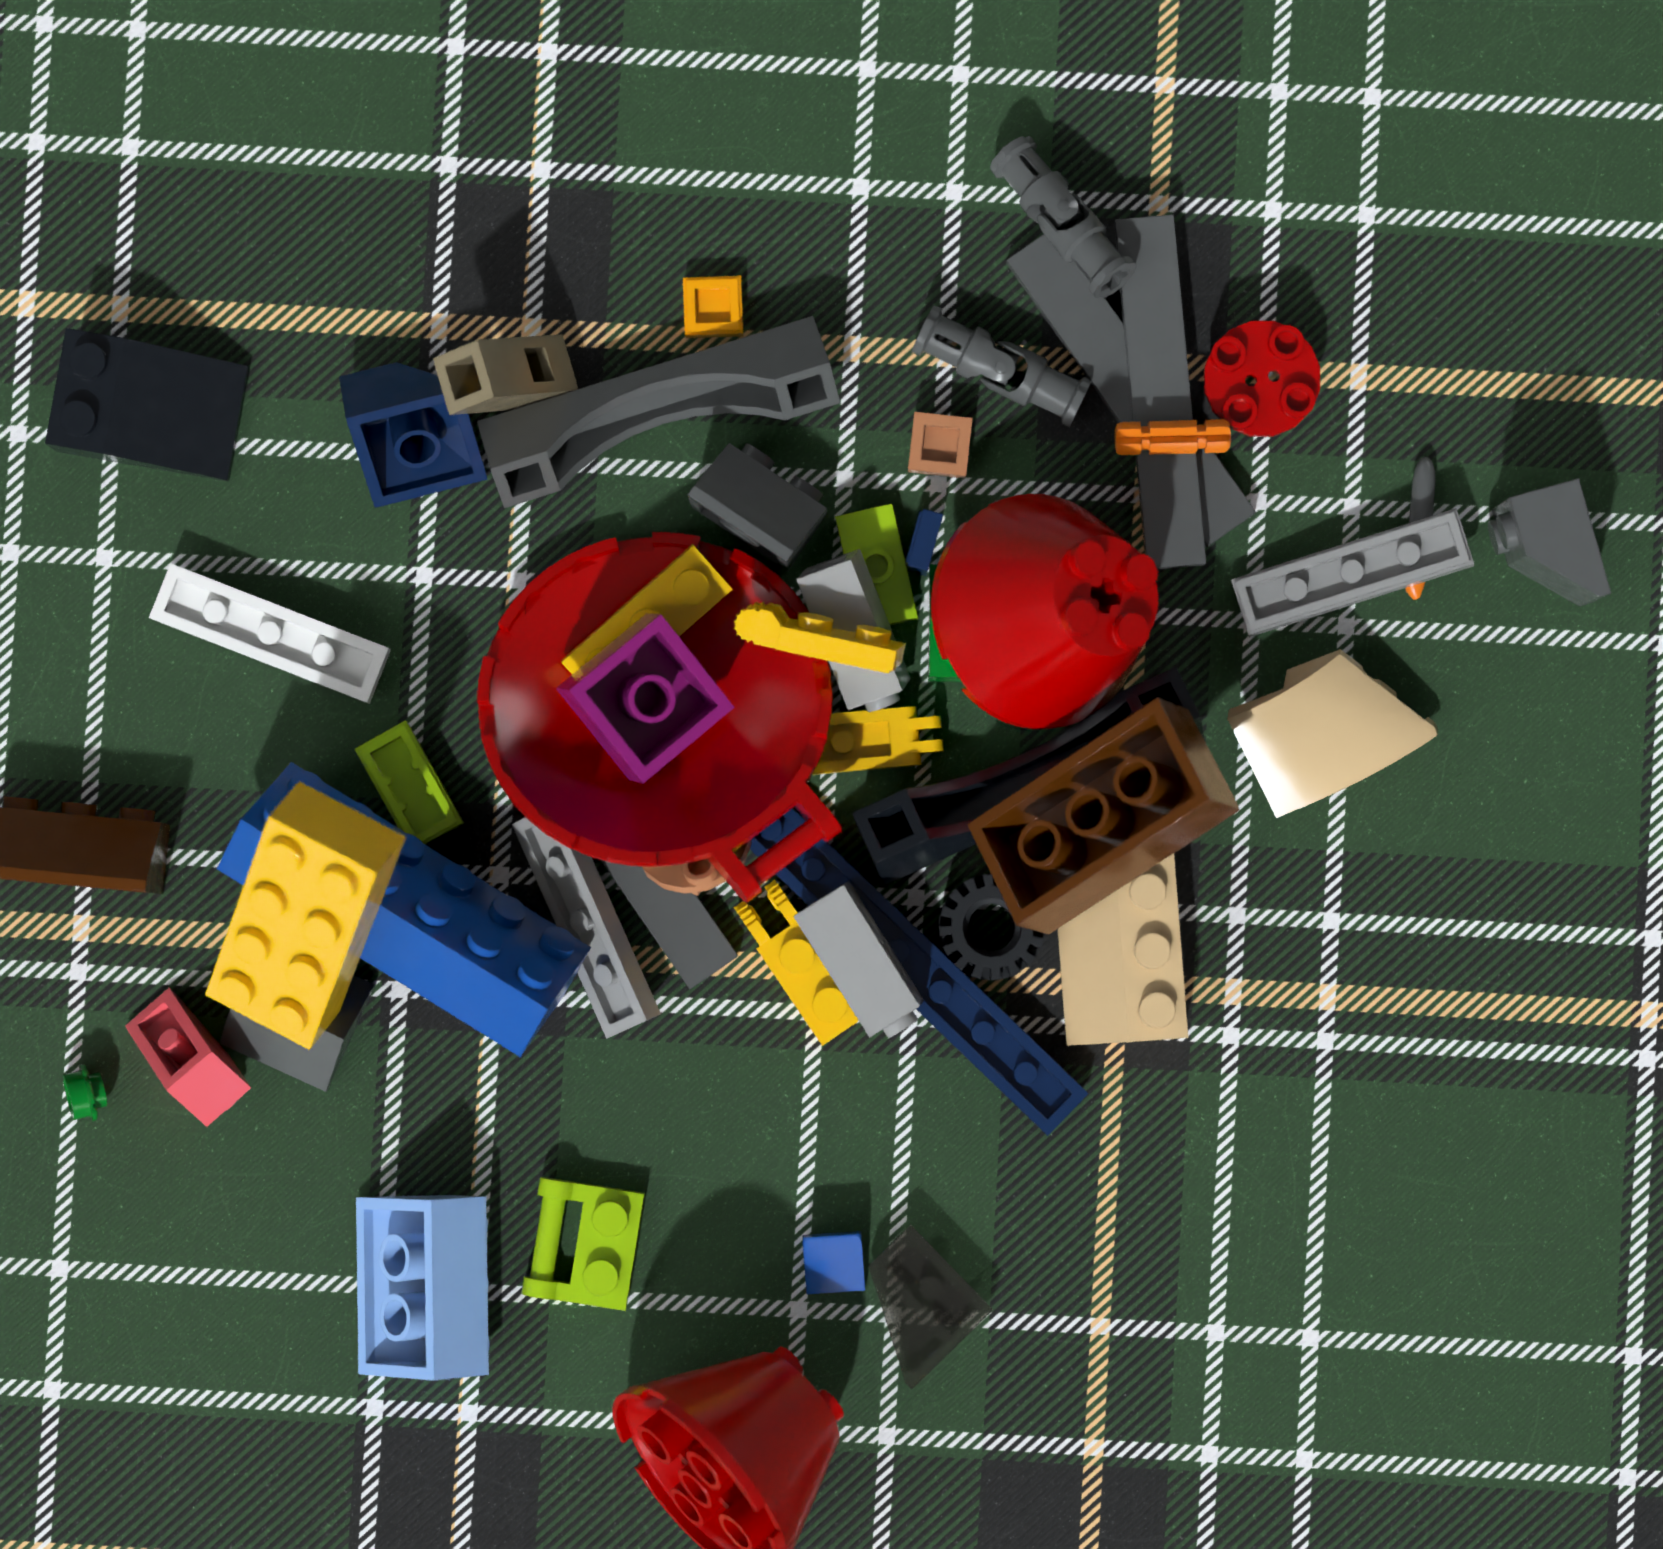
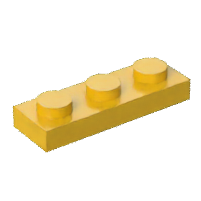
M692 544L561 660V663L571 674H574L646 613L661 614L676 634L681 636L733 589Z

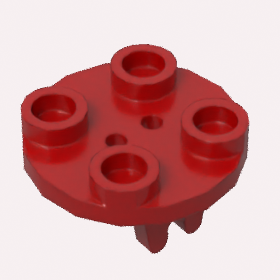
M1249 321L1230 329L1214 344L1204 367V392L1212 412L1219 419L1229 421L1230 429L1249 437H1274L1294 429L1312 411L1320 392V365L1312 346L1304 339L1302 333L1297 328L1291 325H1283L1276 321ZM1276 372L1279 375L1278 381H1271L1268 378V374ZM1248 376L1254 377L1256 384L1248 386L1245 378Z

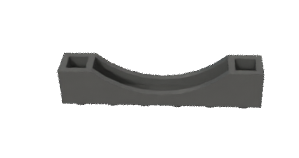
M810 316L479 420L477 423L492 476L503 506L507 508L561 491L581 469L603 452L631 436L662 424L695 416L726 413L760 415L788 420L839 404L840 399L814 317Z

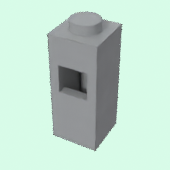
M860 549L808 567L796 579L809 613L834 619L833 628L856 632L857 625H869L892 632ZM892 632L891 640L896 641L894 634ZM902 660V664L889 674L829 661L848 710L864 704L868 712L888 707L900 700L898 692L903 691L911 679L904 660Z
M849 881L793 916L869 1038L881 1030L885 1032L888 1038H891L918 1020L913 1010L920 1007L924 999Z

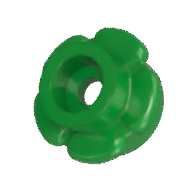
M80 1064L79 1071L63 1074L65 1094L72 1119L77 1120L90 1116L93 1122L98 1119L97 1108L107 1106L105 1088L100 1072L89 1074L86 1065Z

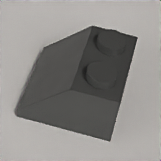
M728 443L689 492L688 498L691 508L788 572L827 515V508L819 503L823 494L798 476H794L791 482L788 483L770 471L775 462L752 445L746 443L740 451Z
M1579 479L1510 497L1492 510L1494 520L1488 521L1490 540L1497 555L1505 554L1509 567L1579 607L1591 604L1611 594Z

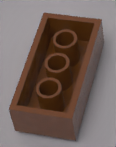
M1156 698L967 825L1016 925L1050 934L1240 811V808L1189 710Z

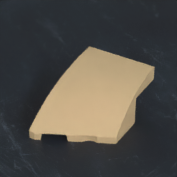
M1341 649L1287 669L1283 689L1229 709L1227 718L1276 818L1312 804L1371 776L1418 749L1438 735V728L1429 717L1424 719L1397 698V694L1383 681L1368 676L1363 670V666Z

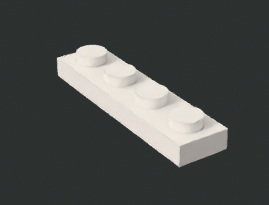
M171 563L149 616L152 620L368 704L371 702L391 649Z

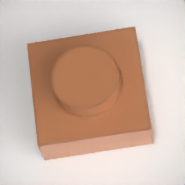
M914 412L908 472L966 479L973 418Z

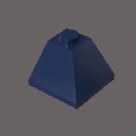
M394 362L339 376L346 421L375 508L488 479L469 414L449 415L438 375Z

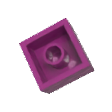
M646 613L556 688L629 780L639 783L646 782L735 708L661 614Z

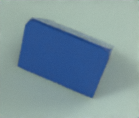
M861 1231L802 1236L806 1294L865 1290Z

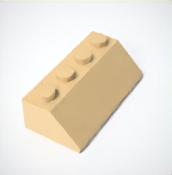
M1173 853L1057 929L1066 1046L1188 1038L1176 871Z

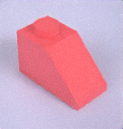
M170 988L165 990L125 1025L166 1091L206 1127L223 1112L230 1109L239 1098L251 1089L230 1055Z

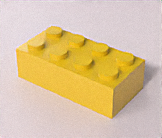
M299 781L268 816L205 995L310 1050L340 1012L406 837Z

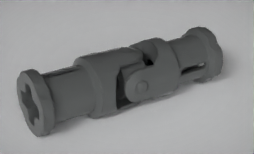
M1021 136L1012 140L992 160L990 165L991 172L996 178H1005L1021 198L1019 204L1028 217L1039 224L1041 231L1065 262H1074L1089 280V290L1095 298H1105L1115 293L1135 273L1137 266L1130 256H1122L1105 236L1107 232L1105 225L1078 195L1070 193L1068 181L1061 172H1052L1036 153L1037 144L1032 137Z
M933 305L911 353L920 356L925 352L956 367V374L966 379L982 374L984 378L980 377L979 380L988 389L1024 407L1032 403L1061 417L1062 425L1070 428L1092 380L1083 377L1081 380L1071 378L1047 366L1046 358L1011 342L997 341V344L1000 345L997 347L988 330L979 326L972 330L943 316L942 308ZM937 334L960 344L961 348L939 339ZM1019 356H1022L1027 362L1025 378L1018 388L1009 390L1005 386L1008 380L1015 374Z

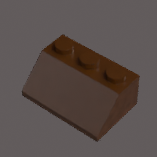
M3 796L2 808L0 807V879L163 894L170 824L154 822V810L120 807L119 819L96 816L97 805L61 802L60 813L38 811L39 800Z

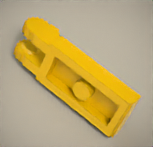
M764 601L748 605L746 609H742L741 613L736 615L737 619L734 620V629L737 630L736 635H740L741 640L745 639L747 643L752 640L754 644L775 648L776 650L888 674L902 664L906 643L891 640L892 632L880 627L857 625L856 632L833 628L834 619L813 613H799L798 620L790 619L781 605L773 603L765 605Z
M773 880L764 886L767 891L766 896L774 908L781 911L790 924L789 927L773 938H770L761 925L762 920L752 905L742 901L734 909L759 944V947L756 949L823 1046L859 1020L793 917L797 914V911L776 880Z

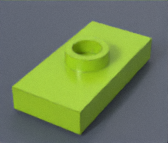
M888 504L835 516L843 555L857 549L861 550L889 624L893 625L918 619L893 505Z
M408 721L401 722L355 748L358 757L399 829L416 836L423 844L427 845L464 824Z

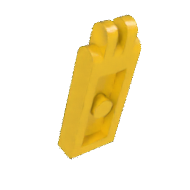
M916 706L887 708L873 712L864 710L832 713L828 738L821 758L812 775L922 765V753L942 752L944 747L943 739L919 741L918 730L942 728L941 716L917 718Z

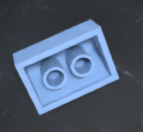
M486 1196L356 1197L358 1374L423 1380H443L489 1375L488 1221L486 1217Z

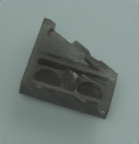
M911 1224L868 1264L905 1383L911 1390L993 1311V1308Z

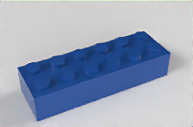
M291 762L241 818L217 870L244 886L268 816L299 781L404 835L406 839L360 958L521 1057L564 997L591 947L575 938L566 929L554 925L528 909L516 898L502 893L473 875L466 867L452 862L426 846L416 836L405 833L373 813L364 804L355 802L323 782L317 775L305 771Z

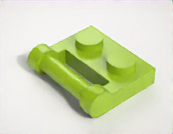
M540 1177L537 1195L543 1196L533 1260L530 1276H524L521 1294L541 1299L559 1300L626 1311L645 1193ZM566 1200L583 1202L570 1282L553 1280Z

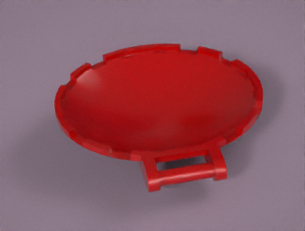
M652 532V537L634 538L618 542L616 537L588 545L565 556L533 579L513 600L498 622L499 629L492 640L487 656H483L477 690L479 727L490 767L500 786L517 809L531 823L546 835L570 849L596 859L629 866H671L707 858L744 902L748 903L762 892L760 886L793 860L821 839L828 842L842 832L841 826L834 815L807 785L821 758L828 738L832 717L833 691L828 661L757 645L752 640L747 643V640H741V636L736 635L737 630L734 629V620L737 619L736 615L741 613L742 609H746L748 605H754L755 602L762 603L764 601L765 605L769 603L781 605L788 617L798 620L799 613H809L808 609L796 593L763 563L736 548L732 552L723 547L702 542L701 536L672 532ZM693 544L733 590L679 638L735 708L646 782L639 783L631 781L625 776L557 691L556 688L572 675L561 663V660ZM795 807L806 821L745 867L734 852Z

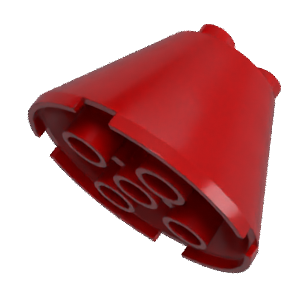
M1022 494L990 503L968 522L962 523L954 532L942 552L935 571L931 595V618L937 647L942 660L949 659L956 675L965 686L961 689L964 694L980 709L1005 723L1029 729H1051L1078 723L1115 697L1129 677L1143 645L1149 638L1158 610V589L1156 584L1158 570L1156 564L1150 556L1141 554L1092 513L1063 498L1046 494Z
M780 1346L773 1353L761 1352L635 1385L624 1390L613 1402L612 1415L620 1441L625 1443L631 1438L643 1460L634 1467L637 1473L670 1517L702 1549H794L840 1439L837 1422L844 1417V1412L838 1401L829 1392L823 1389L817 1391L802 1375L803 1368L800 1362L785 1347Z

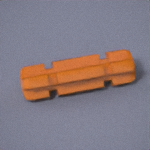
M1225 419L1205 420L1204 425H1197L1196 420L1149 421L1148 426H1141L1140 421L1120 422L1115 427V449L1119 455H1140L1141 450H1148L1149 455L1195 454L1197 449H1204L1205 453H1224L1229 450L1231 445V429L1229 421Z

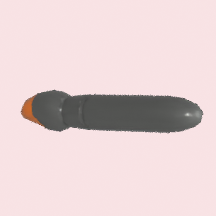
M1427 456L1422 457L1418 461L1414 471L1409 523L1433 516L1436 478L1434 464ZM1425 582L1405 588L1407 594L1413 600L1419 599Z

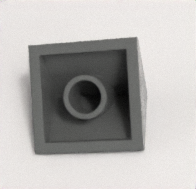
M353 975L339 1014L310 1050L231 1008L220 1044L327 1092L376 985Z

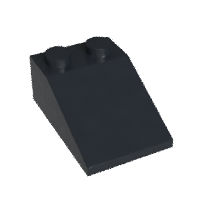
M66 328L45 444L60 453L229 482L249 367L131 339Z

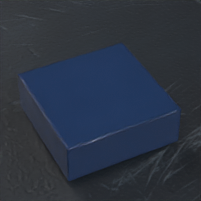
M923 509V512H919L905 563L907 571L927 576L943 514Z

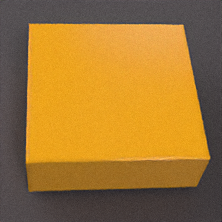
M741 276L683 278L685 338L743 336Z

